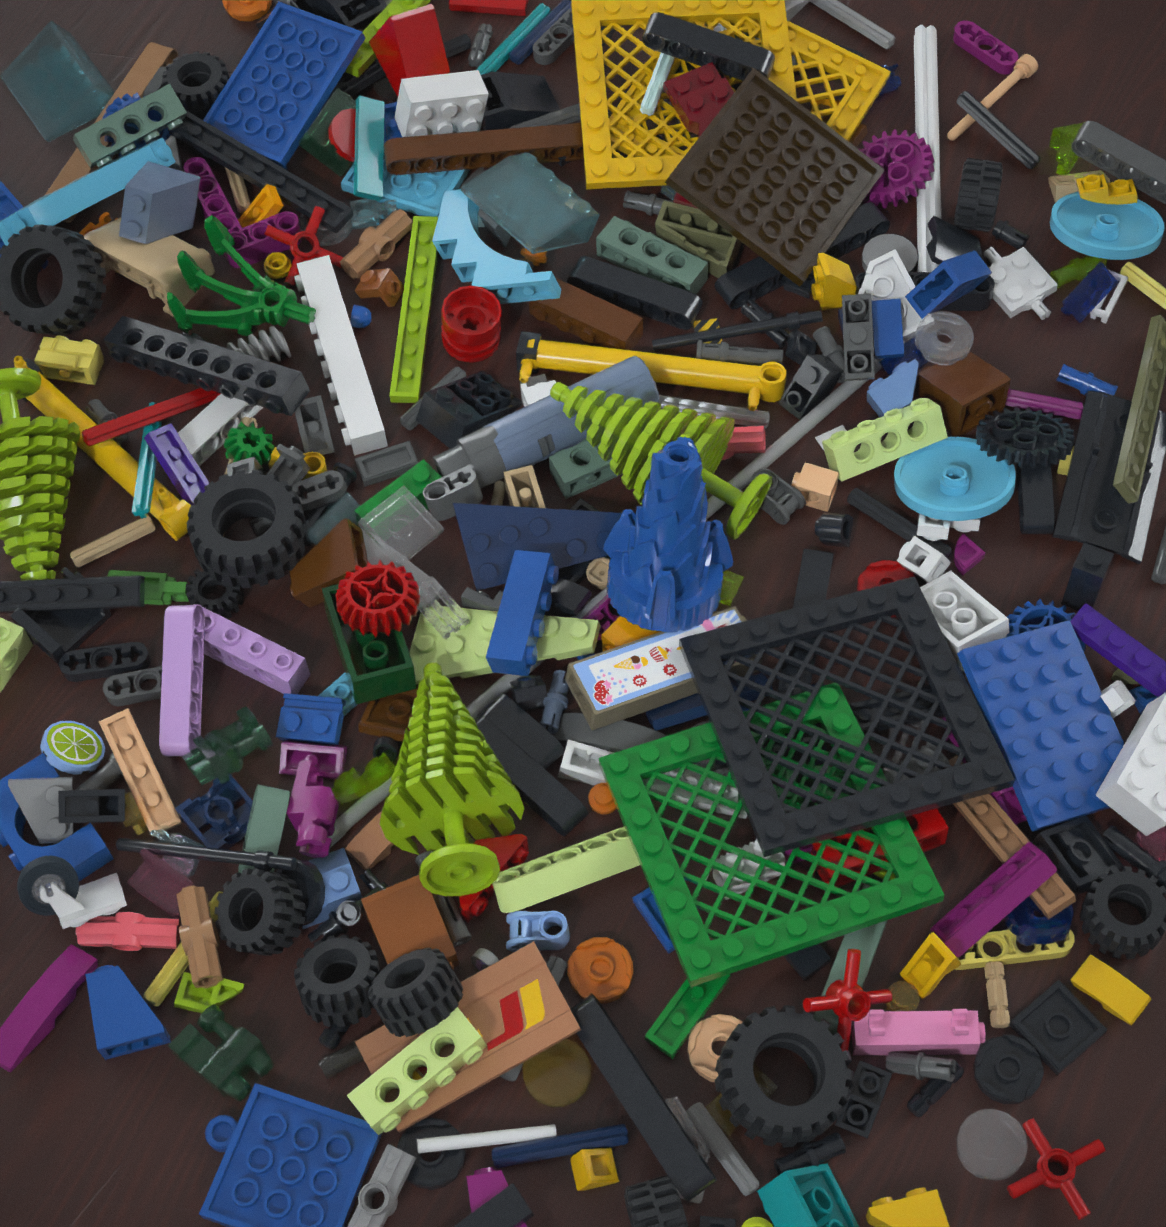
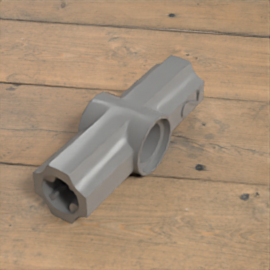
M387 1144L369 1183L364 1185L359 1192V1204L347 1227L384 1226L387 1218L393 1215L397 1209V1197L416 1160L414 1156ZM383 1191L384 1203L378 1209H373L372 1199L374 1195Z

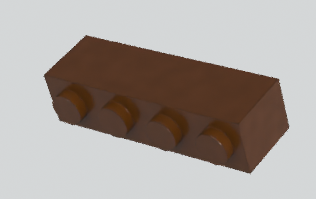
M557 278L556 280L561 288L560 298L529 301L530 314L536 319L546 321L555 325L563 332L572 333L586 343H593L599 347L632 351L643 336L642 317Z

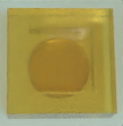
M130 791L125 794V821L123 823L125 827L132 826L135 833L140 835L149 829Z

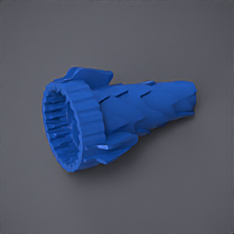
M678 437L676 441L666 444L663 450L652 453L650 479L646 480L642 506H637L636 515L631 509H625L622 512L620 519L615 523L603 547V550L611 558L607 582L608 598L611 599V605L621 617H625L628 622L633 625H639L640 628L670 633L678 632L679 630L686 631L694 626L703 624V621L708 620L718 608L723 572L733 566L732 553L728 539L723 531V524L718 520H713L711 523L706 522L708 502L705 489L706 483L702 479V461L693 440L690 438Z

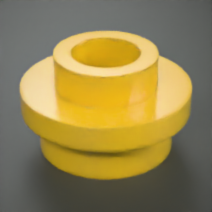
M281 252L271 253L264 262L266 275L274 279L287 276L291 267L290 259Z

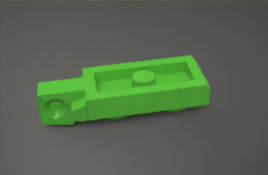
M110 570L108 573V577L144 576V604L169 605L172 603V600L175 602L189 601L186 595V584L188 583L176 582V578L168 577L167 573Z

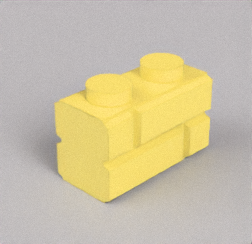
M56 336L55 338L43 337L40 350H38L34 362L42 370L45 378L95 385L99 371H101L104 363V356L99 344L88 339L80 342L69 340L64 336Z

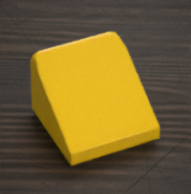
M611 1147L581 1149L570 1159L577 1191H585L619 1182Z

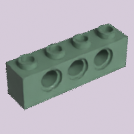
M168 84L75 133L73 141L90 169L96 165L98 168H101L113 161L111 157L119 153L124 156L137 148L135 145L145 140L146 143L157 139L160 136L159 132L167 127L171 131L184 123L182 119L185 118L187 112L171 85ZM152 110L158 111L162 115V120L159 122L150 120L148 112ZM134 123L138 127L139 132L137 134H129L125 131L124 125ZM105 135L111 136L115 140V145L105 147L100 142V138Z
M616 216L610 220L596 237L597 256L622 269L697 294L708 280L707 261Z
M584 439L580 444L558 451L549 457L550 474L565 499L618 477L610 469L609 463L611 459L604 461L598 454V446L600 444L593 447Z

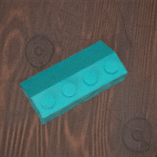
M828 1163L787 1170L757 1191L763 1203V1208L769 1215L774 1227H859Z

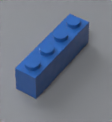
M515 550L486 654L488 664L494 673L529 676L531 665H535L537 661L538 651L536 645L538 638H542L544 634L545 622L543 619L545 611L550 610L552 584L557 583L559 575L558 566H555L551 553Z

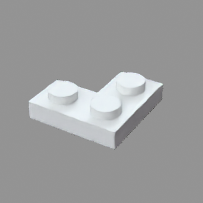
M919 514L917 536H923L931 541L947 540L949 527L960 532L979 531L981 518L966 521H946Z

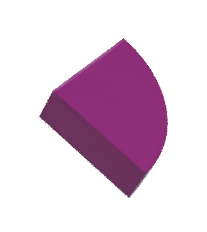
M965 534L958 539L954 551L955 565L959 572L964 575L985 557V552Z

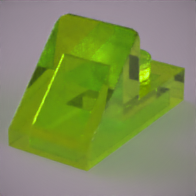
M1083 123L1056 127L1052 131L1049 146L1058 151L1056 161L1059 163L1056 173L1059 175L1069 174L1080 158L1072 151L1071 145Z

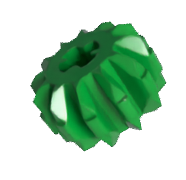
M254 421L249 424V427L240 422L237 429L232 427L229 430L228 437L224 441L226 459H234V463L255 457L260 465L266 466L270 462L271 453L275 448L272 444V434H265V426L259 429L255 428Z

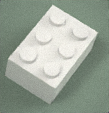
M478 70L401 79L394 118L402 137L480 131L489 93Z

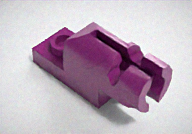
M312 760L300 761L286 814L298 832L296 846H300L299 852L308 857L323 858L328 856L332 839L328 838V836H332L335 831L334 825L339 803L331 788L323 786V777L321 773H318Z

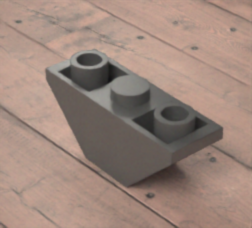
M871 294L842 295L845 381L875 379Z

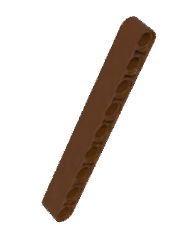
M581 123L400 137L389 139L383 146L387 171L393 175L560 162L558 157L565 156V161L584 160L583 149L580 150V147L583 148ZM571 149H574V155L571 156Z

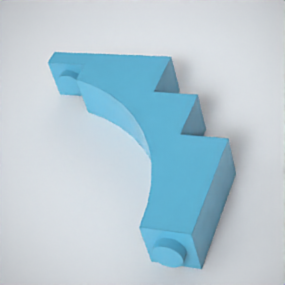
M162 137L35 200L0 221L1 239L8 246L9 242L7 240L13 234H19V231L27 226L33 227L40 224L54 226L87 207L125 189L126 184L147 161L169 167L176 162L170 147Z
M470 188L444 192L432 242L442 259H452L451 265L461 282L472 281L471 286L487 289L496 296L500 304L560 298L561 288L552 271L533 273L528 262L503 256L492 250L480 239L478 230L480 206Z

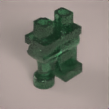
M247 706L235 712L239 718L237 721L222 730L210 731L204 739L201 735L193 739L197 748L182 756L190 772L195 775L201 786L214 778H217L221 784H224L230 780L228 774L235 771L239 772L242 769L245 756L258 747L265 751L274 746L262 724L258 723L255 715Z
M213 1004L201 1014L197 1025L207 1033L213 1031L217 1033L223 1040L217 1048L190 1023L168 1047L177 1059L216 1089L223 1097L229 1095L241 1102L252 1089L243 1077L252 1069L262 1078L274 1067V1063L268 1056L262 1042L255 1035H252L244 1027H237L235 1029L224 1021L225 1012L216 1004Z

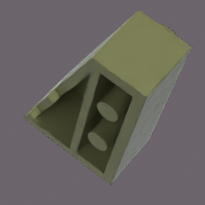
M664 200L655 222L656 236L670 244H676L682 250L707 261L708 272L718 279L723 274L733 270L742 242L701 210Z

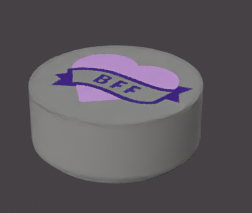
M479 948L471 957L472 964L479 972L499 961L491 951L485 948Z

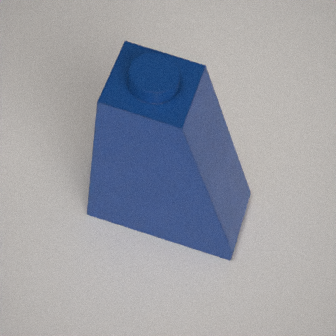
M972 251L944 260L912 289L905 298L921 319H924L973 291L992 272L978 253Z
M105 965L95 969V972L85 974L96 1046L105 1060L171 1043L170 1035L119 966Z

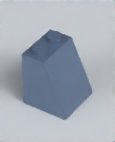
M147 161L125 186L119 236L148 244L191 229L194 226L201 177Z

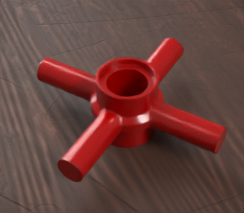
M315 206L306 230L295 235L270 225L266 228L264 235L290 246L294 259L284 282L290 286L295 287L294 276L299 275L296 263L329 255L331 263L342 268L340 261L344 257L320 247L319 240L315 236L325 213L323 208ZM301 240L309 241L312 245V251L308 253L301 252L298 249L297 243Z
M848 949L844 980L834 981L828 987L825 996L805 998L803 1000V1008L806 1012L832 1009L839 1016L837 1033L844 1040L840 1046L842 1052L849 1049L852 1021L862 1020L868 1014L871 1005L892 1001V992L889 989L863 991L862 987L857 984L861 960V951L858 949Z
M1034 1118L1023 1123L1022 1126L1038 1151L1040 1158L1037 1162V1171L1007 1186L1010 1196L1015 1199L1043 1184L1050 1189H1060L1078 1220L1088 1217L1091 1212L1072 1181L1075 1177L1077 1166L1105 1152V1147L1101 1140L1096 1139L1069 1153L1060 1148L1052 1149ZM1048 1163H1059L1063 1167L1065 1175L1057 1176L1051 1173Z

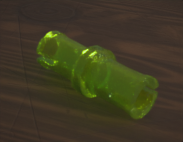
M1089 255L1081 259L1074 258L1068 265L1051 271L1049 275L1058 284L1057 288H1060L1071 281L1085 279L1087 274L1105 267L1107 260Z

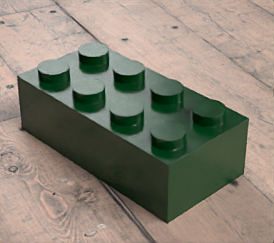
M339 584L322 588L325 612L355 704L416 689L414 665L402 631L399 632L392 629L389 636L385 632H379L376 638L372 632H368L363 636L360 629L352 631L349 624H344L341 615L337 611L335 595L337 593L336 590L339 589Z

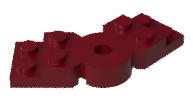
M713 62L663 83V89L686 130L697 134L698 139L734 94L726 77L721 78ZM676 192L673 203L697 208Z

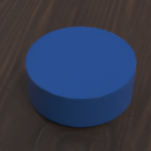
M220 1115L208 1123L205 1130V1138L210 1147L215 1151L226 1152L238 1124L234 1118L228 1115Z

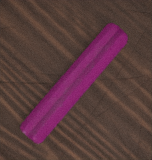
M1009 389L1005 403L1006 406L1021 409L1030 408L1032 411L1042 410V413H1053V415L1080 419L1083 411V403L1014 389Z

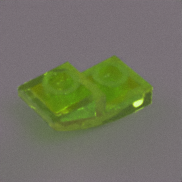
M383 752L380 757L373 758L366 765L365 772L362 775L353 767L348 772L340 774L331 790L340 803L352 801L373 791L390 779L396 764Z

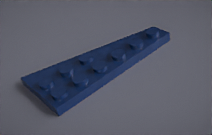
M452 503L476 591L506 583L515 550L551 553L554 564L558 566V569L607 556L608 554L603 550L604 543L615 523L622 515V513Z

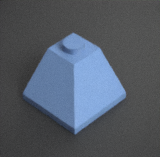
M344 848L333 851L326 857L309 860L318 868L323 877L325 901L318 917L313 922L302 925L303 929L326 921L331 911L337 913V908L342 902L348 899L359 901L362 898Z

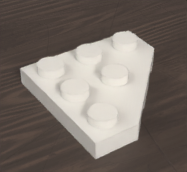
M896 249L870 261L858 294H871L872 301L901 300L903 340L934 326V320L931 315L921 319L905 298L915 288V285Z

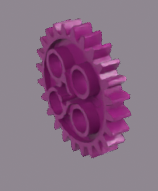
M894 129L891 136H887V133L883 131L882 138L878 139L873 135V142H862L864 148L859 150L884 169V172L863 199V204L873 202L877 206L881 202L884 209L889 202H892L897 207L898 200L902 199L907 203L908 195L911 194L917 197L916 189H926L924 181L932 180L930 173L935 171L933 166L935 160L930 145L926 144L924 138L918 139L917 133L909 136L907 130H904L901 135H898L897 130Z

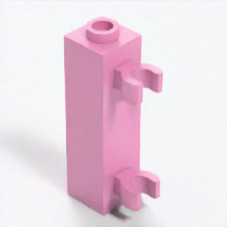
M883 1009L869 1010L862 1020L852 1021L851 1027L853 1056L889 1055L890 1052L918 1055L920 1052H924L926 1055L977 1054L981 1043H985L984 1022L978 1021V1011H967V1009L886 1012Z

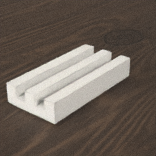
M1102 267L1081 306L1079 314L1085 315L1087 312L1091 314L1090 318L1096 319V317H1100L1101 322L1107 323L1127 283L1128 277ZM1104 277H1109L1095 307L1091 306L1090 304ZM1115 280L1120 281L1106 309L1102 310L1101 307Z

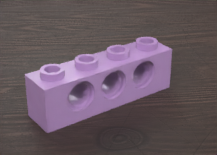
M202 607L205 615V655L283 694H298L310 677L308 665L304 657Z

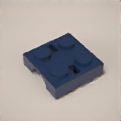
M225 771L213 780L212 787L209 788L205 795L202 797L198 796L196 799L188 798L175 809L204 847L228 850L245 837L253 801L232 775ZM243 799L245 803L235 810L234 805ZM210 823L212 828L202 834L199 830Z

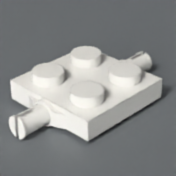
M993 247L987 249L984 252V256L992 263L988 268L992 272L989 276L995 282L992 298L1010 318L1030 309H1033L1041 320H1044L1045 317L1048 318L1051 311L1042 301L1045 297L1057 291L1058 284L1024 247L1005 257H1001Z

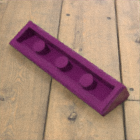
M1028 842L932 926L930 930L958 958L1056 873L1057 868L1044 852L1031 842Z

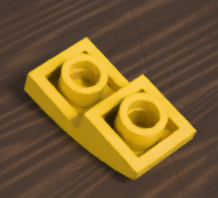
M1091 174L1084 178L1076 179L1080 198L1087 201L1115 205L1137 203V192L1133 179H1118L1114 182L1106 183L1104 174Z
M1091 954L1071 978L1073 986L1099 1001L1105 1010L1131 1026L1152 1000L1148 994Z

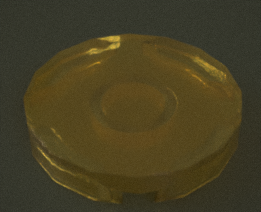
M564 1039L523 1063L524 1083L529 1094L542 1104L550 1107H564L574 1103L586 1092L591 1080L588 1057L576 1042Z

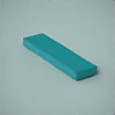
M359 95L356 99L354 196L380 201L383 197L385 102Z

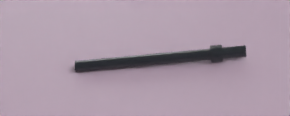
M821 310L798 314V311L786 313L787 316L655 339L652 340L653 350L658 351L697 344L698 340H702L704 343L788 327L789 330L799 329L800 325L822 322Z
M118 838L116 842V848L119 851L248 865L265 871H271L272 868L294 871L297 865L295 857L277 856L271 851L258 850L256 853L129 838Z

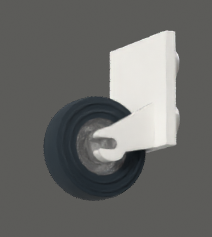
M42 856L32 860L22 869L17 882L18 895L23 905L29 911L38 915L49 916L57 914L62 929L70 926L79 927L89 919L100 915L114 914L120 908L127 906L117 873L79 886L78 876L73 866L65 859L57 856Z

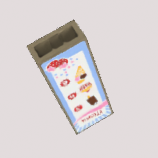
M736 606L714 613L708 620L703 621V624L694 626L689 630H679L678 632L670 633L659 632L569 663L565 681L591 730H596L698 693L679 647V639L744 622L747 619L740 615ZM758 652L742 657L754 661ZM728 660L722 662L724 667L726 666ZM735 661L729 672L744 677L750 667Z

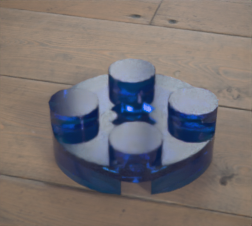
M1028 896L1004 917L1008 929L1016 935L1017 941L1022 945L1051 944L1065 940L1069 936L1073 921L1072 904L1050 919L1046 916L1036 917L1033 915V911H1039L1040 914H1044Z

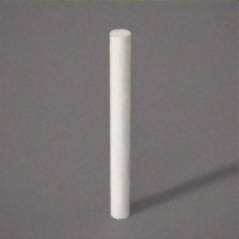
M552 1124L417 1139V1152L427 1153L532 1141L556 1136V1126Z

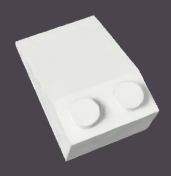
M951 570L920 587L962 673L964 669L957 653L965 648L1005 638L1009 633V619Z

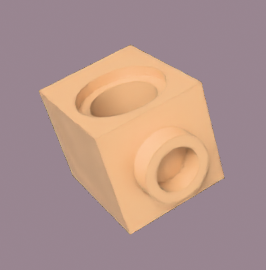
M805 462L801 473H795L791 486L802 493L806 500V506L828 512L837 490L839 472Z

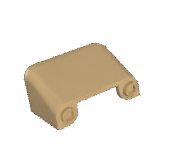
M121 217L86 233L84 239L90 240L95 246L93 252L100 254L103 260L100 266L105 268L106 274L113 270L147 288L151 298L159 297L166 304L163 307V311L171 316L173 314L167 303L168 292L175 295L183 306L196 294L188 288L189 286L186 284L187 282L179 268L177 256L181 250L186 251L195 260L197 265L204 270L207 276L211 277L215 273L211 261L212 257L208 251L203 248L198 249L173 235L148 244L120 237Z

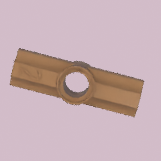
M399 209L392 212L376 228L368 227L361 234L359 244L340 261L341 267L349 277L359 279L378 260L383 262L389 259L394 252L395 244L412 229L413 221L406 212Z
M193 885L182 888V891L176 894L182 926L179 927V934L184 952L188 956L191 980L195 988L201 987L206 989L217 986L223 980L217 947H220V940L214 919L211 918L208 895L204 886L196 887Z

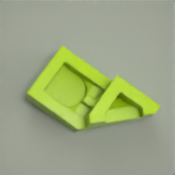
M184 972L174 1007L207 1014L241 993L244 984L223 978L217 986L206 989L201 987L195 988L191 980V973Z

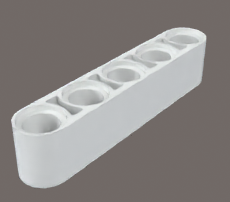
M220 394L178 434L198 466H200L224 444L232 427L237 429L243 417L251 418L263 407L258 405L251 406L245 401L236 398L230 399Z

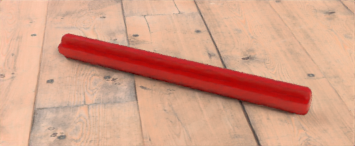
M198 388L82 431V439L87 446H93L214 401L221 393Z

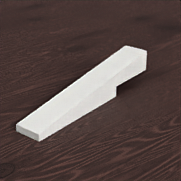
M568 739L558 777L590 785L606 783L598 758L614 752ZM680 768L663 774L675 778ZM686 769L681 781L697 786L702 775ZM707 777L702 789L717 795L723 783ZM650 778L643 780L645 786ZM656 779L650 791L666 796L671 784ZM728 785L723 797L738 803L737 788ZM677 787L671 799L687 805L692 793ZM698 795L692 807L709 811L714 801ZM719 804L715 812L732 816L735 810ZM743 807L738 817L746 819L747 813Z

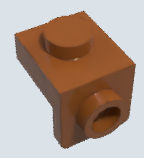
M390 268L367 270L361 276L360 282L354 291L360 298L381 297L388 307H394L404 291V285Z

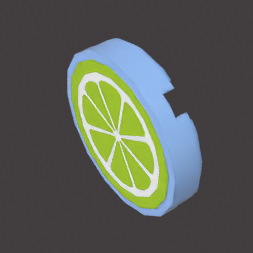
M59 721L51 724L45 730L40 745L42 753L44 751L47 755L46 760L50 765L62 772L73 775L82 774L83 771L90 770L89 773L95 771L101 764L105 753L103 740L95 730L75 721Z

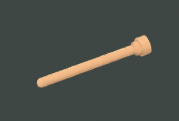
M1029 54L1022 55L1016 61L1014 71L980 103L989 109L1020 79L1031 77L1038 70L1036 59ZM967 114L947 133L948 139L951 141L956 140L976 120Z

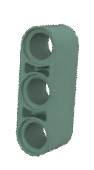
M257 785L242 852L256 853L258 850L271 851L274 855L278 854L290 797L289 790ZM239 865L238 873H242L244 869H254V866Z

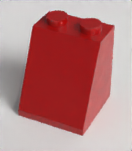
M433 4L390 16L369 41L397 97L399 95L401 79L450 73Z

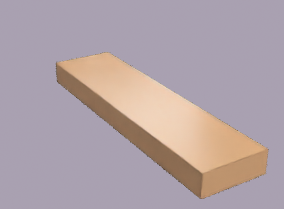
M127 708L99 721L151 836L154 837L181 824L182 822L129 709Z

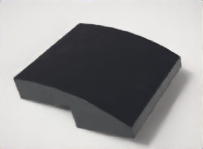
M933 215L927 223L932 239L926 246L932 262L940 265L944 260L972 251H976L982 258L978 237Z

